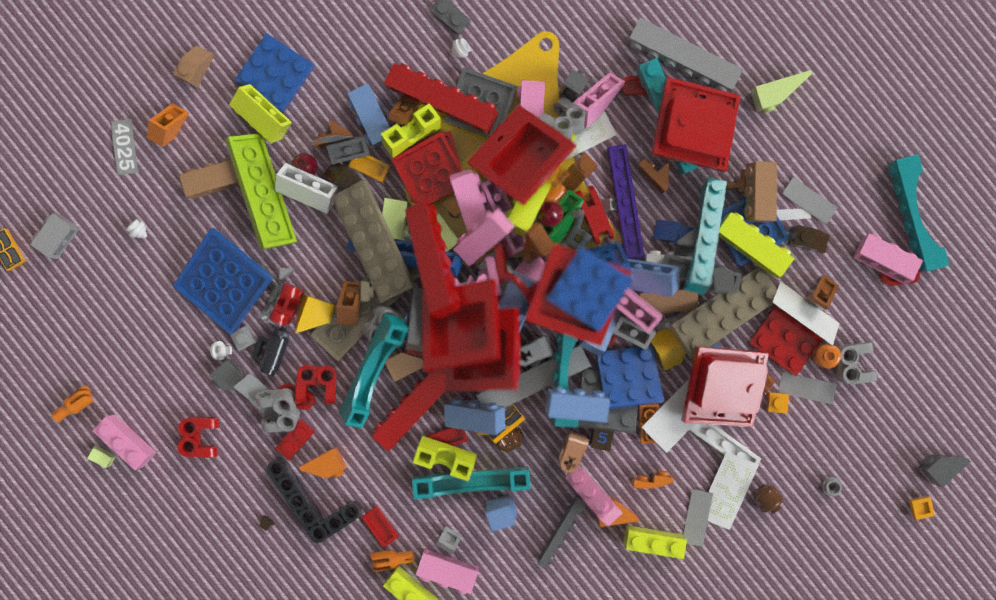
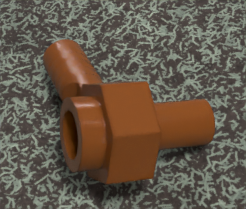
M741 169L740 180L733 181L732 183L727 182L726 190L738 189L737 193L744 194L746 187L745 169Z

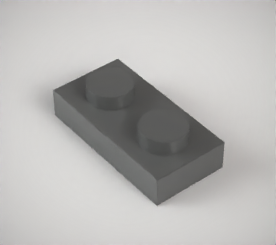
M437 0L430 8V12L458 36L471 23V19L448 0Z
M364 135L330 143L326 146L332 164L369 156L370 154Z

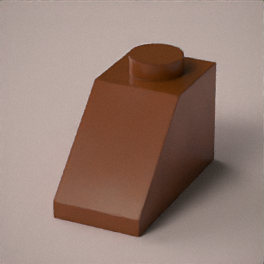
M344 280L336 306L337 324L357 326L361 309V282Z

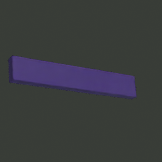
M627 145L607 147L623 250L627 259L643 258L645 255Z

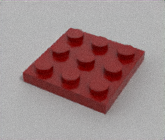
M443 132L391 159L415 204L423 200L433 204L454 193L449 176L463 171Z
M775 304L748 343L758 351L769 353L768 358L793 376H797L823 338Z

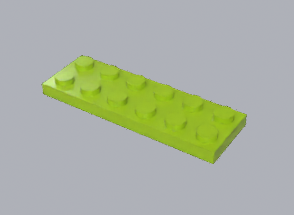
M261 134L227 137L225 142L260 250L294 244L297 242L283 196L275 191L276 175L263 136Z

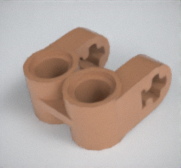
M568 429L558 455L560 466L566 473L576 471L589 442L587 436Z

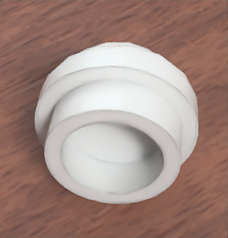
M456 39L453 42L451 56L458 58L468 56L471 48L465 39Z
M135 219L126 228V231L129 233L128 235L132 238L147 237L143 221Z

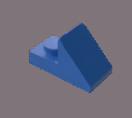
M657 220L653 239L677 244L678 240L695 228L680 225V222Z

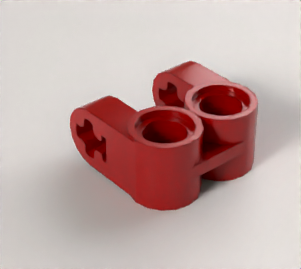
M289 283L283 284L279 299L269 316V320L284 326L291 324L304 294L303 289Z
M303 365L297 372L295 402L306 404L307 386H326L325 404L335 405L337 374L335 370L330 366ZM305 371L313 373L310 380L306 381L302 378ZM327 371L331 372V380L323 381L322 374Z
M192 416L183 419L178 425L180 441L177 449L179 454L184 457H218V446L202 444L201 431L203 428H219V418ZM189 422L194 425L193 431L188 429ZM188 441L193 444V450L188 449Z

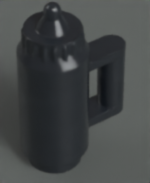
M282 325L279 329L275 328L269 339L258 336L251 358L260 361L261 372L272 376L275 375V372H278L289 343L290 333L286 330L287 325ZM267 342L266 349L261 358L259 357L264 343Z

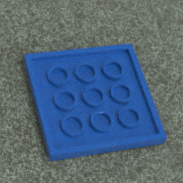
M211 228L172 287L232 335L239 328L274 277L218 230Z

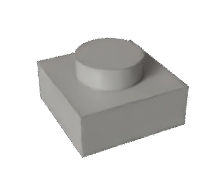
M245 326L230 335L238 351H242L257 342L249 326Z
M446 526L436 545L453 554L462 536Z

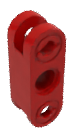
M591 185L587 187L590 200L587 202L580 190L574 193L584 199L580 209L584 210V220L590 233L593 235L594 243L599 245V234L606 232L608 237L613 239L614 233L594 186Z

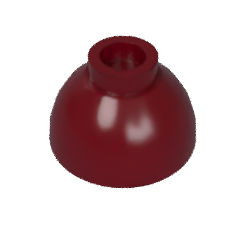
M308 153L296 155L291 162V166L315 175L318 170L317 160Z
M552 200L543 202L537 213L539 223L546 227L557 225L563 218V208L559 203Z

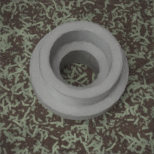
M828 477L822 483V490L826 495L834 497L841 492L842 484L837 478ZM833 483V489L829 490V484Z

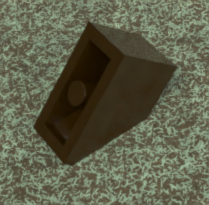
M331 163L324 172L325 176L343 190L362 180L341 163Z
M796 225L791 227L790 239H788L787 245L825 254L830 235L818 229Z

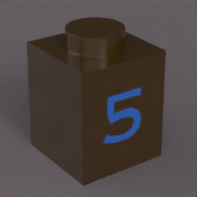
M593 428L589 443L590 447L610 452L614 431Z

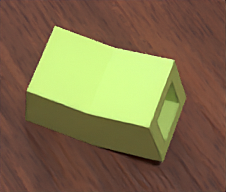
M94 445L87 459L107 468L111 466L116 456Z

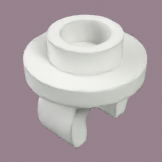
M216 341L211 345V356L215 360H223L226 355L232 354V346L226 347L223 342Z

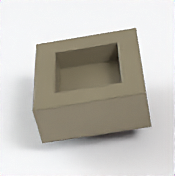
M361 282V301L371 302V298H374L375 295L372 283Z

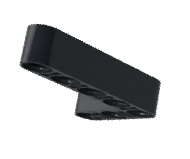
M276 458L268 464V475L313 542H323L355 521L361 514V504L357 501H349L324 518L285 459ZM275 463L281 466V472H277L274 469ZM290 480L292 488H287L284 481ZM295 496H300L303 503H296ZM348 507H353V508H355V509H356V514H355V515L349 514L348 511H347V508H348ZM305 512H310L313 515V520H308ZM338 518L340 525H334L331 519ZM316 528L322 529L324 535H317Z

